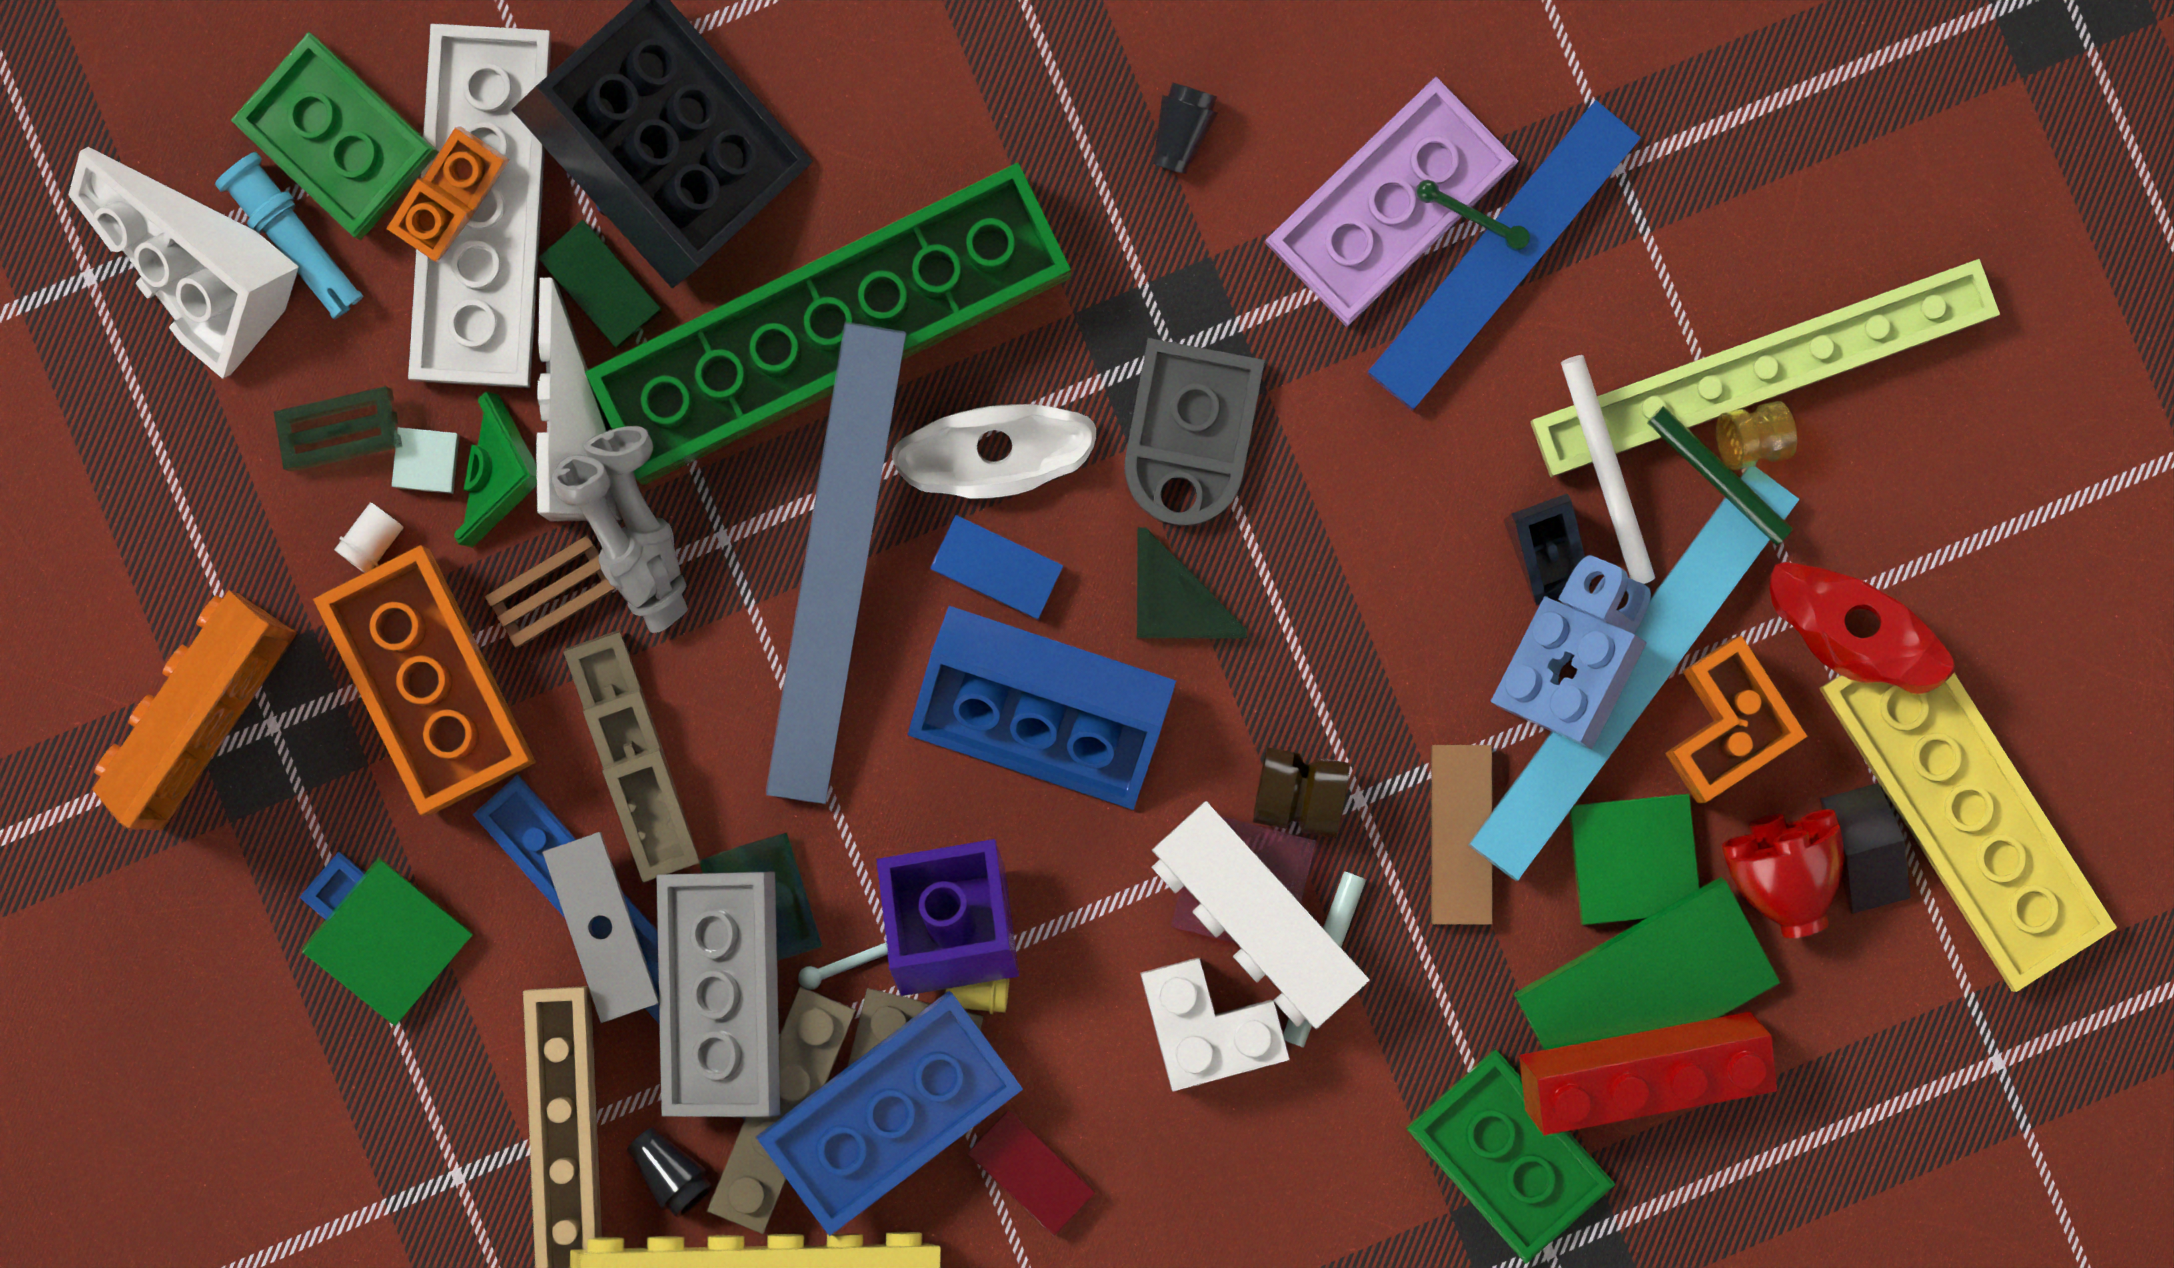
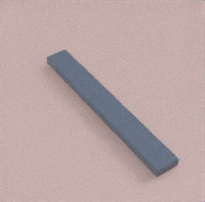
M845 322L766 785V795L822 804L826 803L906 336L904 331Z

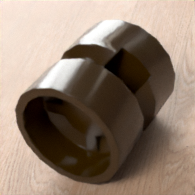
M1267 747L1258 785L1253 823L1286 829L1294 821L1299 823L1304 833L1336 838L1346 796L1350 763L1317 757L1311 764H1305L1300 753Z

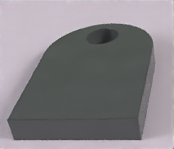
M1148 338L1124 464L1128 489L1135 502L1145 513L1165 524L1195 526L1217 517L1231 504L1243 478L1265 360ZM1183 479L1193 486L1196 500L1189 510L1173 512L1163 504L1161 490L1170 480Z

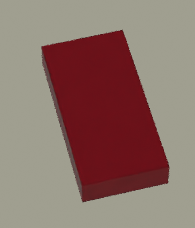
M1010 1109L967 1152L1053 1236L1095 1194V1191Z

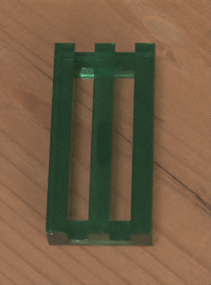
M384 386L274 411L283 469L292 472L403 447L401 435L396 433L395 424H398L397 412L392 410L391 401H394L393 389ZM372 405L377 406L378 414L300 432H291L290 424ZM372 429H381L382 435L295 454L294 447Z

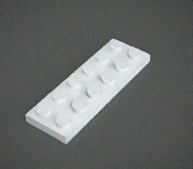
M446 24L430 25L423 137L440 152L454 128L461 126L510 159V161L474 215L438 262L433 261L416 249L408 374L410 381L530 388L545 147L511 109L550 73L552 41L550 30ZM435 158L421 172V178L425 176Z

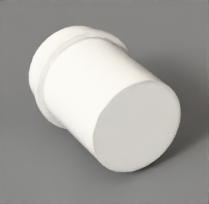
M370 502L344 537L340 536L339 539L341 541L334 550L362 572L366 573L372 570L374 566H379L377 562L404 527Z

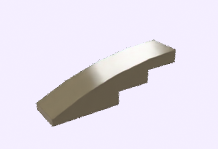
M621 629L564 649L566 661L584 707L583 713L603 766L602 771L642 882L657 878V875L669 874L700 863L668 763Z

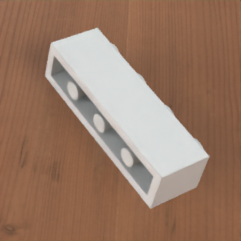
M1207 801L1203 802L1152 849L1154 854L1160 859L1152 866V869L1175 894L1182 887H1186L1200 903L1192 911L1193 914L1215 938L1224 931L1228 933L1241 948L1233 955L1235 960L1256 982L1265 975L1281 991V994L1273 1001L1297 1027L1307 1020L1312 1027L1317 1029L1369 981V978Z

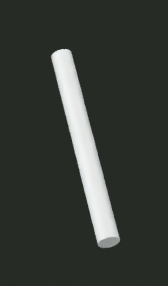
M1584 355L1570 357L1562 361L1561 365L1630 578L1643 584L1655 579V574Z

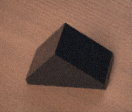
M1568 493L1512 513L1504 519L1536 606L1541 604L1544 596L1553 600L1559 598L1573 570L1585 558L1572 501Z
M1879 783L1820 798L1823 810H1835L1844 844L1842 882L1851 914L1911 898L1905 839Z

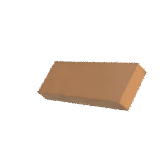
M1431 745V924H1492V863L1468 846L1492 813V745Z

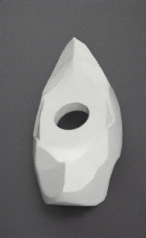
M1032 404L987 406L943 417L907 435L895 445L892 451V459L899 474L910 485L921 491L952 494L967 498L1003 497L1030 491L1054 478L1077 470L1087 460L1094 447L1096 427L1094 422L1085 415L1049 406ZM998 430L1007 434L1012 441V449L1009 455L997 462L984 459L977 450V443L984 433Z

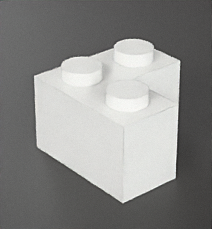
M1198 957L1140 973L1172 1091L1289 1060L1274 1001L1267 1000L1214 1014L1200 958Z

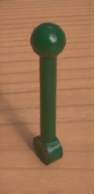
M1423 180L1417 185L1416 195L1419 200L1425 203L1435 201L1505 238V243L1510 249L1515 251L1521 250L1529 243V232L1524 227L1514 226L1510 228L1439 191L1437 183L1432 180Z

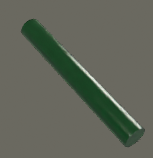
M1661 406L1650 417L1647 424L1776 546L1792 532L1793 528L1668 409Z

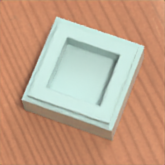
M398 427L392 487L453 494L460 435L458 433Z

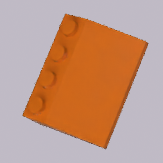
M228 590L224 598L215 595L208 602L196 622L202 628L189 648L182 644L173 653L162 672L163 675L168 677L156 697L148 694L141 700L128 721L134 727L121 747L113 744L105 752L95 768L94 773L100 778L92 790L118 822L128 829H164L297 635L294 630L239 593Z

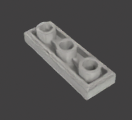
M602 832L543 851L601 1023L659 1003V998ZM600 915L607 917L612 923V932L605 939L598 938L592 930L593 921Z

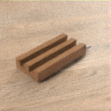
M588 535L485 596L498 616L497 618L510 636L509 638L515 648L518 649L616 590L615 587L610 585L608 579L603 574L598 561L600 553ZM586 554L589 559L588 563L508 610L504 601L581 555ZM593 574H598L602 581L601 583L520 630L516 623L518 619Z

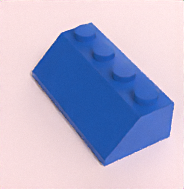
M949 606L930 655L907 735L1134 810L1176 680Z

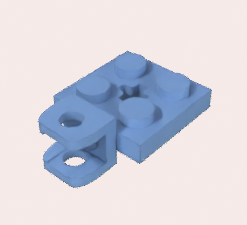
M1592 555L1583 558L1573 570L1558 599L1562 603L1544 596L1490 702L1502 710L1589 749H1593L1647 643L1635 635L1649 606L1650 589L1643 583L1628 578L1627 572L1614 564ZM1598 575H1604L1593 594H1590L1589 585L1592 579ZM1625 591H1627L1629 600L1626 606L1616 610ZM1572 660L1571 664L1577 669L1576 675L1573 679L1564 678L1559 685L1558 679L1561 668Z

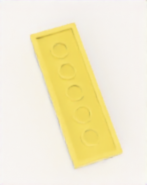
M1955 673L1938 688L1922 694H1911L1896 685L1884 682L1862 683L1842 675L1819 688L2011 991H2019L2117 928Z

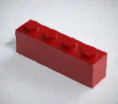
M1751 1012L1519 1055L1525 1111L1543 1135L1777 1091L1772 1035Z

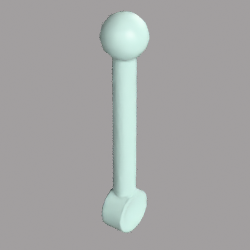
M883 943L818 969L812 966L805 967L799 972L798 981L805 989H815L820 985L821 980L888 955L887 944Z

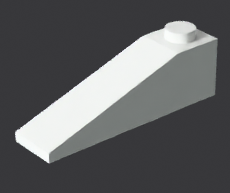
M90 147L80 151L68 194L110 251L124 252L141 276L135 284L148 299L156 295L175 320L169 328L179 342L222 379L231 375L286 310L299 266L253 229Z

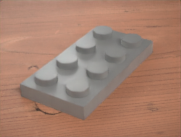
M775 872L657 875L662 1116L780 1115Z

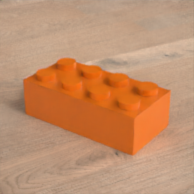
M420 545L313 599L419 815L430 816L536 763L430 549Z

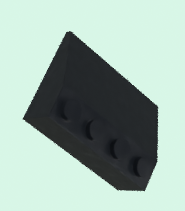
M633 0L511 109L672 289L706 262L813 162L670 0Z

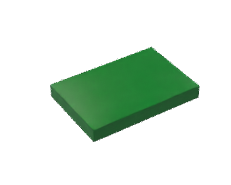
M311 32L304 36L231 119L241 131L345 230L358 240L364 238L439 153L429 141L323 41Z
M1493 1049L1406 1127L1408 1132L1525 1264L1532 1260L1616 1185L1569 1131L1549 1135L1541 1133L1525 1111L1522 1078L1496 1049Z

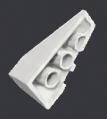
M540 278L539 354L540 360L546 361V373L540 374L537 399L540 405L541 420L547 421V433H537V513L549 521H588L578 505L566 504L558 497L552 483V475L558 464L565 458L575 455L587 456L583 445L591 438L610 430L601 405L585 374L588 368L558 284L552 278ZM608 489L604 497L616 520H621L619 510Z

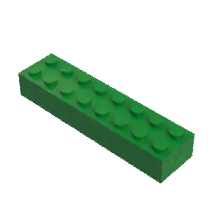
M1017 162L586 371L585 374L612 429L638 426L643 427L648 432L653 444L652 454L641 467L633 470L637 481L644 486L833 394L845 322L904 331L906 336L902 361L1071 279V269Z

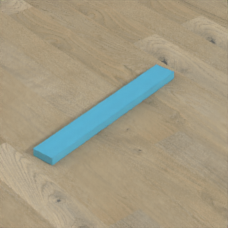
M1753 464L1749 465L1740 477L1784 520L1799 501V498ZM1724 498L1650 598L1647 611L1635 635L1647 643L1593 749H1589L1551 732L1468 844L1469 847L1513 880L1517 881L1520 879L1770 540L1727 498Z

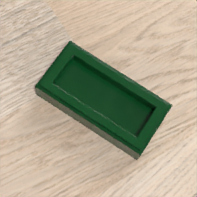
M583 219L538 257L617 350L662 312L661 308Z

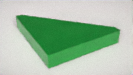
M485 392L478 399V403L483 410L478 445H471L463 491L469 492L464 524L454 534L458 545L471 548L537 486V465L500 395Z

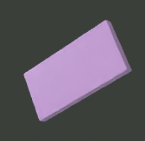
M1435 77L1265 240V244L1348 327L1462 217L1435 201L1425 203L1419 200L1416 195V188L1421 181L1432 180L1437 183L1439 191L1473 207L1518 163V160Z

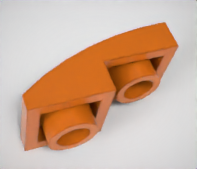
M455 127L425 176L416 180L386 229L433 261L438 262L481 205L510 159L463 127Z

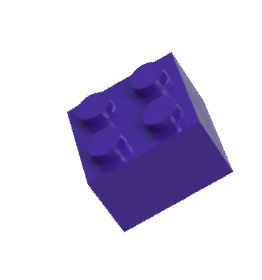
M995 839L877 859L889 969L901 996L1019 977L1006 870Z

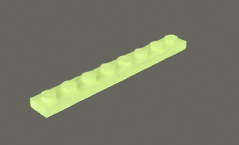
M1980 259L1597 396L1615 454L1662 438L1647 424L1650 417L1661 406L1668 409L1685 427L1690 428L1995 318L2000 313ZM1575 405L1536 418L1530 422L1550 478L1593 463Z

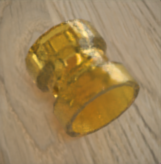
M1780 401L1759 405L1753 413H1749L1744 409L1721 413L1717 420L1716 439L1723 461L1732 470L1753 467L1762 458L1771 463L1790 459L1796 453L1797 430L1795 421L1788 407Z

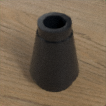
M1172 82L1168 96L1162 95L1155 146L1156 154L1153 164L1187 174L1190 163H1192L1218 115V112L1213 111L1217 96Z
M654 1127L647 1129L639 1135L626 1150L633 1158V1162L647 1183L661 1210L669 1209L676 1218L683 1216L694 1208L713 1188V1185L705 1177L708 1170L666 1137L660 1135Z

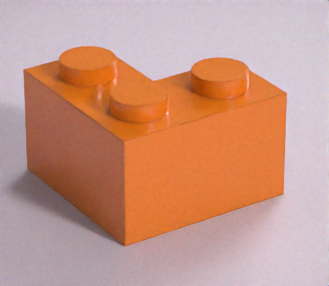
M1742 635L1730 639L1682 670L1714 721L1665 754L1695 801L1703 803L1708 802L1808 736Z

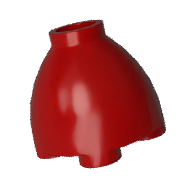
M1824 809L1803 816L1801 820L1786 822L1783 814L1763 816L1749 823L1751 834L1738 836L1721 844L1730 874L1739 891L1760 913L1780 925L1783 937L1799 938L1809 936L1829 926L1826 912L1836 896L1844 866V844L1835 810Z

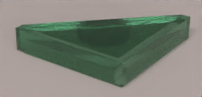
M1138 527L1137 638L1247 639V629L1171 554L1147 527Z

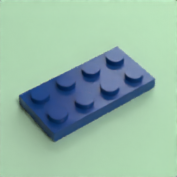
M948 991L757 1135L756 1139L826 1233L831 1236L1014 1097L1023 1088L953 993Z

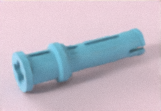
M256 151L250 153L224 172L215 182V186L221 192L228 191L249 217L247 225L259 234L265 232L280 252L299 266L297 273L327 308L330 316L334 320L351 309L349 307L350 304L356 305L363 298V294L357 291L293 212L296 206L293 202V196L288 191L281 192L260 166L263 159Z

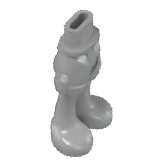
M620 427L602 433L587 441L583 445L587 456H569L560 462L552 475V483L558 497L566 504L578 505L590 523L602 546L598 561L610 585L615 587L627 600L628 607L633 614L643 616L649 631L657 633L668 628L687 612L688 607L682 596L686 583L683 576L680 575L671 526L663 518H655L638 488L633 470L641 467L650 458L653 450L652 440L643 427ZM608 489L625 524L623 528L618 524L604 497Z

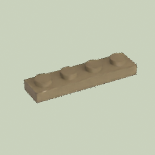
M799 988L779 1036L780 1115L746 1116L707 1210L708 1212L761 1234L765 1232L786 1178L756 1139V1136L826 1084L856 1009L805 988Z

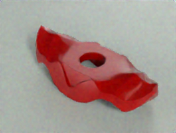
M1783 562L1774 566L1770 577L1769 590L1775 611L1800 633L1810 651L1833 671L1848 679L1862 683L1884 682L1896 685L1911 694H1922L1932 691L1953 675L1955 664L1951 654L1929 627L1898 600L1863 580L1823 568ZM1857 609L1869 610L1878 617L1880 629L1871 637H1856L1846 628L1845 619L1847 615Z

